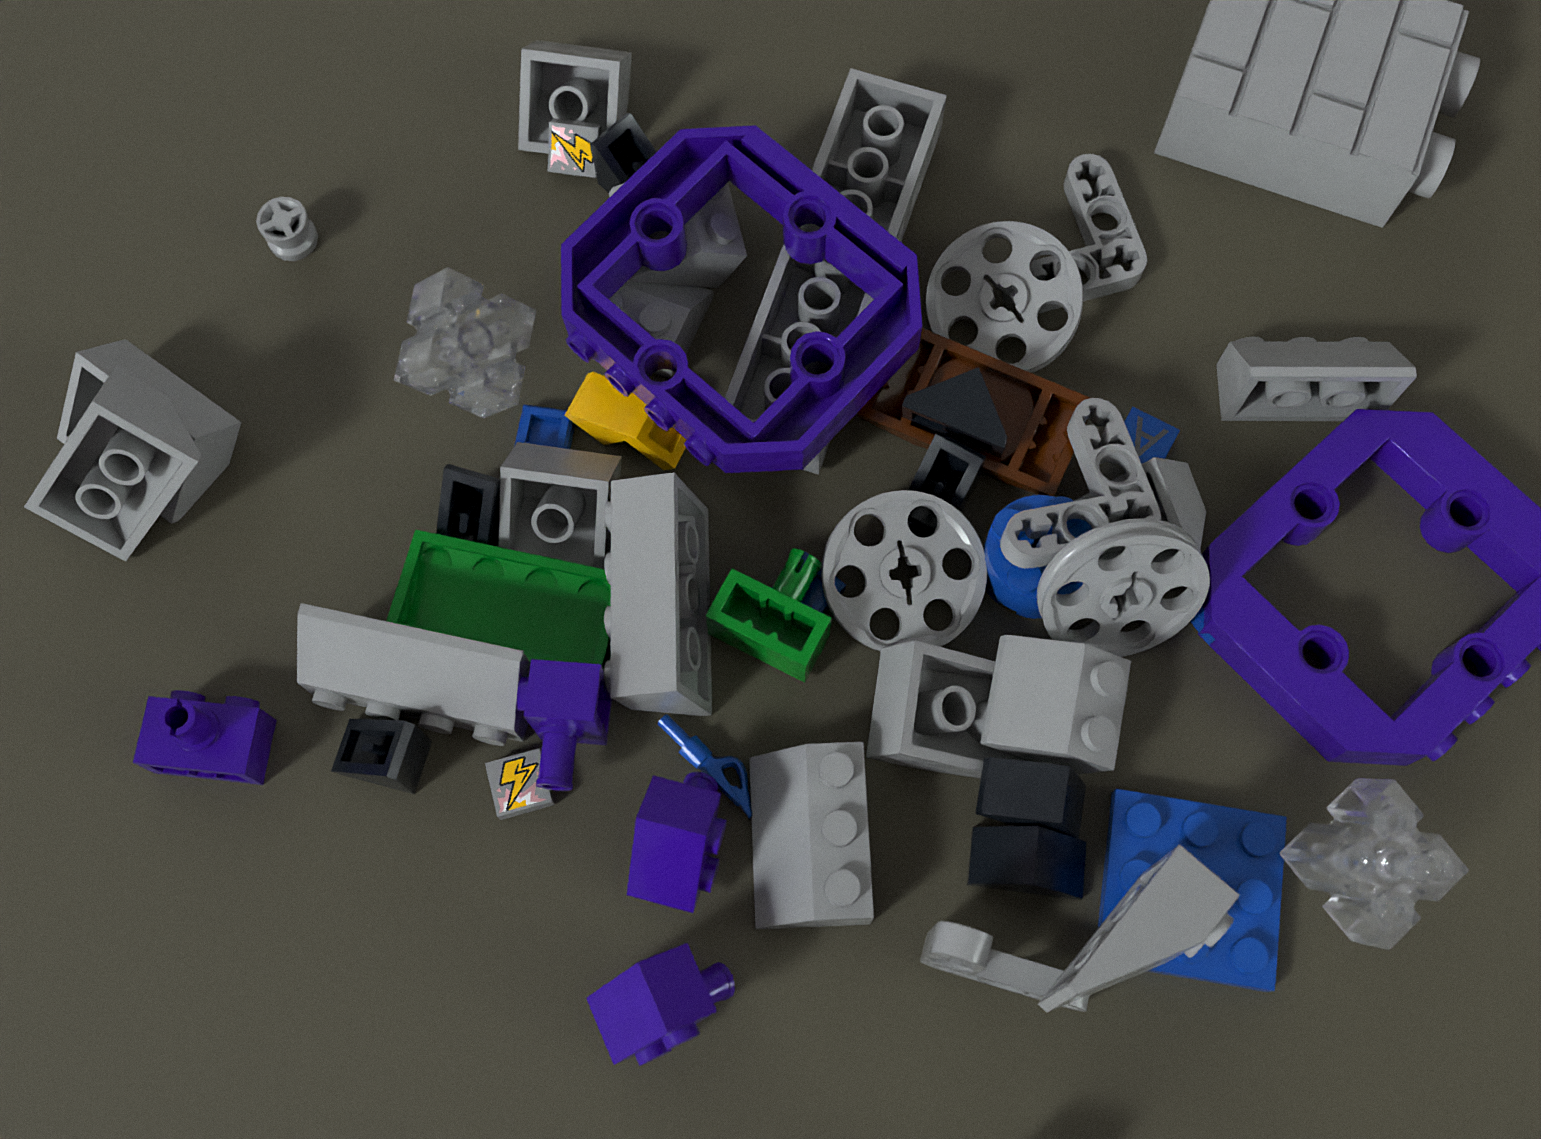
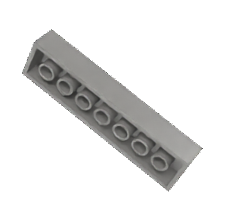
M850 68L812 171L902 242L941 132L947 95ZM805 224L799 227V229L807 232L817 231L821 228L815 224ZM783 244L725 399L754 423L791 385L790 355L797 339L815 331L826 332L837 338L874 299L828 261L823 260L814 264L800 263L791 258ZM818 361L805 366L806 371L818 375L826 373L831 369L829 365ZM830 442L803 470L819 475Z

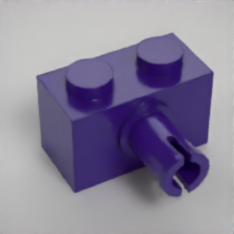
M531 659L529 677L521 676L517 691V708L519 711H524L527 723L530 724L538 737L543 740L538 779H536L537 787L556 791L572 790L576 744L607 745L612 698L605 685L604 671L601 664Z
M182 690L171 691L170 698L148 696L133 759L134 764L157 774L263 785L277 720L259 708V701L239 696H227L224 704L205 702L206 697L204 695Z
M692 772L686 775L683 783L652 776L636 816L626 895L694 913L700 892L711 893L720 859L710 855L711 853L718 855L727 820L717 817L721 793H718V783L713 777L703 772Z
M685 943L637 962L586 997L613 1065L635 1056L639 1066H642L671 1052L672 1048L699 1036L700 1032L696 1024L717 1012L714 1003L725 1001L734 995L735 982L728 967L721 962L714 963L708 968L699 971L689 945Z

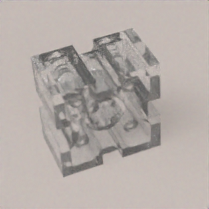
M447 267L414 285L406 323L415 326L417 333L402 341L394 381L430 396L446 389L450 393L449 404L479 417L486 418L519 404L526 366L515 362L516 353L530 346L536 310L502 293L488 300L482 297L484 284Z
M1356 778L1326 807L1335 818L1329 825L1308 824L1279 852L1280 856L1308 889L1329 892L1332 897L1322 907L1351 942L1390 950L1421 919L1414 909V904L1419 899L1438 902L1469 871L1440 834L1424 833L1416 828L1417 823L1424 817V814L1395 779Z

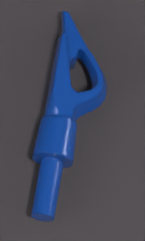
M665 714L657 724L681 747L678 753L696 769L713 777L718 783L719 789L736 806H740L750 820L752 818L748 779L746 768L742 761L734 756H713V753L697 735L690 737L668 714ZM734 767L737 770L741 785L740 789L737 786L730 785L724 775V769Z

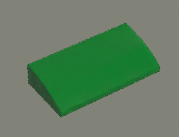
M415 529L387 616V622L522 650L530 663L531 659L601 664L604 671L606 661L611 658V639L606 633L604 624L605 609L607 606H611V585L607 581L605 569Z

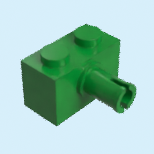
M793 548L772 588L732 568L705 615L708 634L805 683L830 637L831 617L801 603L817 572L822 568V563L811 554L808 555L804 563L802 557L805 551Z

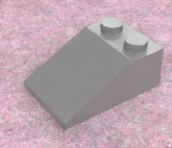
M916 640L881 648L866 758L914 769L980 779L984 758L994 757L1030 761L980 744L996 661Z
M1178 845L1139 876L1038 1005L1044 1011L1050 1012L1163 965L1183 953L1191 958L1204 944L1212 947L1233 923L1234 919L1227 914V911L1240 895L1186 849Z

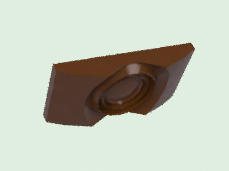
M922 328L919 349L858 411V417L913 445L928 449L937 431L903 418L902 404L905 397L979 367L1008 439L1001 458L963 442L960 443L987 456L982 473L1038 495L1054 497L1074 453L1067 433L1069 420L1076 407L1083 400L1090 397Z

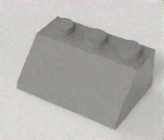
M1245 337L1236 341H1230L1216 364L1221 421H1344L1356 409L1388 410L1417 378L1416 367L1390 342H1369L1368 339L1363 337H1351L1340 342H1317L1311 337H1298L1287 342L1264 341L1259 337Z
M126 339L76 352L57 439L63 444L66 442L115 365L167 394L202 455L199 462L160 514L171 524L179 521L229 465L242 422Z
M115 365L47 469L24 508L112 555L127 561L199 462L202 455L168 395Z
M863 742L804 744L750 757L756 929L870 925L874 918Z

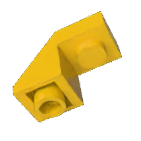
M596 372L587 374L564 415L601 444L608 445L626 441L663 470L675 469L686 449L684 442L687 439L673 427L668 431L660 428L645 412L644 407L646 404L634 393H631L628 397L624 396L612 386L604 375Z

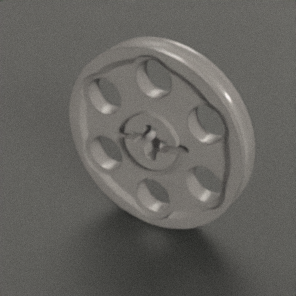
M1015 221L984 224L973 228L957 238L937 260L931 272L926 291V311L933 333L949 339L950 328L955 322L965 319L970 320L976 324L978 334L976 339L967 347L999 359L996 355L997 347L1003 339L1008 337L1019 338L1026 345V353L1023 359L1011 365L1030 373H1034L1053 362L1067 348L1078 329L1083 310L1081 276L1067 248L1045 230L1034 225ZM993 238L1008 240L1012 245L1010 257L1001 263L987 261L983 257V248L989 240ZM1041 255H1052L1061 264L1057 276L1046 281L1035 278L1030 271L1032 262ZM954 270H962L971 277L969 289L959 296H951L942 289L944 277ZM985 279H990L995 288L1005 294L1012 291L1016 292L1013 302L1016 313L1023 322H1019L1011 310L1008 311L1003 306L996 310L992 308L996 301L993 289ZM1052 304L1063 307L1068 313V320L1064 327L1057 331H1046L1039 325L1037 321L1038 314L1044 307Z
M900 490L871 497L854 507L840 520L831 533L823 553L821 580L824 597L832 615L850 636L863 645L881 651V648L916 640L942 647L964 631L978 612L985 593L987 567L980 538L971 523L959 510L934 495L918 491ZM919 506L928 507L937 517L936 530L926 538L914 535L908 526L910 512ZM863 515L877 517L884 526L883 539L875 546L868 547L862 545L854 535L855 523ZM897 541L901 544V555L905 557L906 564L908 566L916 565L918 570V576L909 579V588H907L910 599L909 605L906 600V589L902 588L900 580H891L889 576V570L898 567L900 553ZM953 548L964 550L972 561L969 574L960 580L948 577L942 567L945 554ZM845 566L859 568L865 577L863 591L853 598L841 595L835 587V576ZM934 599L944 600L952 609V621L942 631L930 629L924 621V609ZM889 608L899 618V630L891 639L880 640L870 630V618L878 609Z
M1156 519L1116 521L1082 534L1054 556L1040 578L1037 588V605L1044 626L1052 640L1084 643L1120 657L1132 655L1150 649L1171 638L1195 617L1208 594L1210 584L1209 569L1195 540L1182 528ZM1111 547H1126L1119 556L1113 559H1099L1100 555ZM1178 549L1175 556L1167 561H1152L1157 554L1164 550ZM1070 582L1083 583L1073 593L1057 594L1058 590L1065 584ZM1181 586L1187 587L1177 597L1171 599L1162 598L1170 589ZM1084 618L1094 619L1090 625L1083 629H1069L1078 620ZM1132 621H1145L1138 629L1129 632L1120 631L1126 624Z

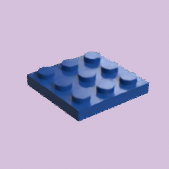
M1115 789L1111 792L1098 928L1139 876L1178 845H1181L1240 895L1227 911V914L1234 921L1226 933L1212 947L1204 944L1191 958L1183 953L1147 972L1264 992L1275 991L1287 817Z

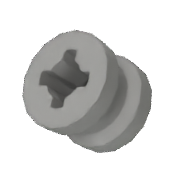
M291 197L274 198L265 203L259 210L256 220L258 230L276 257L284 261H297L311 254L317 246L318 233L316 227L309 219L306 209L298 200Z

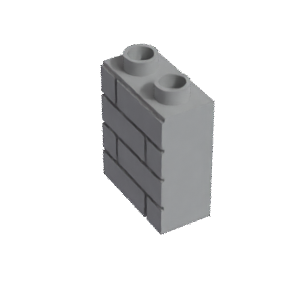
M1210 0L1154 153L1383 228L1407 192L1429 199L1440 185L1451 161L1456 140L1433 132L1438 113L1449 117L1456 116L1471 90L1479 69V57L1457 51L1469 11L1463 9L1464 5L1447 0Z

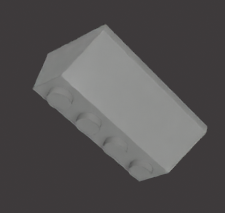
M674 472L611 481V500L606 502L604 511L606 525L611 533V552L606 554L604 561L605 575L608 583L611 585V606H607L604 613L606 633L611 639V660H607L604 667L606 688L611 694L612 699L631 710L695 716L712 715L711 635L708 634L705 618L710 608L708 508Z
M304 603L300 604L297 614V683L313 695V703L339 711H344L347 703L366 707L365 714L379 720H399L400 715L420 719L418 724L420 727L443 734H451L453 727L474 731L472 736L474 739L497 746H505L507 738L521 742L524 741L528 723L524 717V711H519L517 708V691L521 676L529 677L531 663L522 650Z

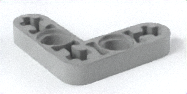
M1082 154L1070 163L1063 185L1086 247L1071 250L1069 253L1072 255L1078 269L1082 270L1087 276L1088 282L1082 285L1083 301L1134 287L1141 279L1145 270L1147 255L1111 166L1101 156ZM1080 174H1086L1089 180L1097 179L1093 190L1095 198L1091 201L1093 192L1087 180H1079ZM1097 213H1108L1116 219L1118 227L1111 231L1100 230L1093 224L1091 217ZM1048 256L1034 260L1030 271L1039 280L1045 281L1047 275L1050 276L1049 280H1051L1059 273L1061 264L1054 256ZM1119 257L1123 264L1131 263L1129 271H1124L1121 265L1112 266L1114 259ZM1104 270L1102 278L1100 279L1099 271ZM1012 291L1008 294L1002 292L1003 302L1006 307L1017 314L1013 302L1016 292ZM1054 304L1048 305L1044 307L1040 311V313L1057 309L1061 306Z
M1101 398L1083 400L1076 407L1067 426L1068 438L1092 498L1016 513L1008 521L1000 539L1001 551L1005 558L1013 565L1021 568L1047 566L1062 548L1076 539L1067 529L1066 522L1071 519L1084 520L1093 529L1120 521L1125 512H1128L1131 519L1161 520L1160 508L1123 418L1116 406L1109 401ZM1091 419L1093 425H1085L1086 420ZM1095 426L1104 427L1101 435H1099V432ZM1099 442H1100L1101 447L1096 450V448H1097V446H1098V444H1099ZM1104 462L1118 464L1125 471L1127 480L1122 482L1108 480L1101 473L1099 464ZM1052 526V534L1047 535L1050 527ZM1021 531H1025L1029 539L1040 538L1035 548H1031L1028 540L1019 541L1017 539ZM1111 547L1105 550L1101 555L1123 551L1126 547Z
M944 921L937 922L927 933L920 962L927 966L1038 1000L1045 996L1064 972V970L991 949L993 941L991 935L967 926ZM1090 995L1062 1007L1086 1012Z

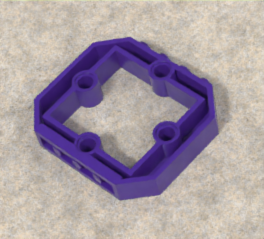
M756 125L680 129L561 244V315L569 335L565 339L568 346L583 361L589 363L594 359L607 370L604 373L605 377L621 394L628 397L631 393H634L646 404L644 407L645 412L660 428L668 431L673 427L687 439L684 442L685 447L699 462L705 466H709L713 462L725 473L803 470L919 349L922 332V314L917 255ZM729 181L783 225V242L791 258L805 264H814L826 260L874 299L837 338L826 332L815 331L797 339L790 355L791 385L754 423L689 368L686 353L678 344L671 340H656L609 300L642 266L661 272L678 266L687 252L684 225ZM805 224H815L821 227L813 232L799 229V227ZM658 231L670 233L665 238L658 240L649 238L651 234ZM818 361L829 365L831 369L826 373L818 375L806 371L805 366ZM661 369H670L676 372L668 381L656 382L650 379L653 373Z
M1356 409L1221 533L1202 553L1209 569L1210 584L1208 594L1202 605L1204 608V627L1198 635L1202 638L1200 634L1209 633L1215 639L1209 646L1328 762L1408 766L1426 756L1434 762L1458 741V738L1452 731L1463 720L1470 725L1483 716L1495 703L1489 694L1500 683L1505 688L1515 683L1532 666L1525 658L1535 648L1541 651V508L1433 412ZM1369 459L1426 509L1420 519V530L1422 537L1431 547L1446 553L1459 552L1468 547L1516 591L1478 631L1464 636L1437 654L1432 662V676L1391 717L1342 672L1348 664L1349 650L1347 642L1340 633L1324 625H1312L1299 631L1243 578L1281 541L1286 544L1300 546L1307 545L1315 540L1338 515L1340 502L1335 491ZM1294 504L1307 508L1312 514L1313 519H1306L1299 515ZM1450 512L1458 515L1463 521L1464 526L1456 523L1451 517ZM1303 649L1316 653L1321 662V669L1313 668L1307 664L1303 658ZM1463 657L1472 661L1476 666L1477 676L1469 673L1464 667Z

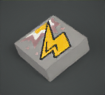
M552 119L549 122L547 172L596 178L590 144L601 135L602 125Z
M540 748L485 763L496 814L500 820L555 805L552 790L542 789L536 785L541 757Z

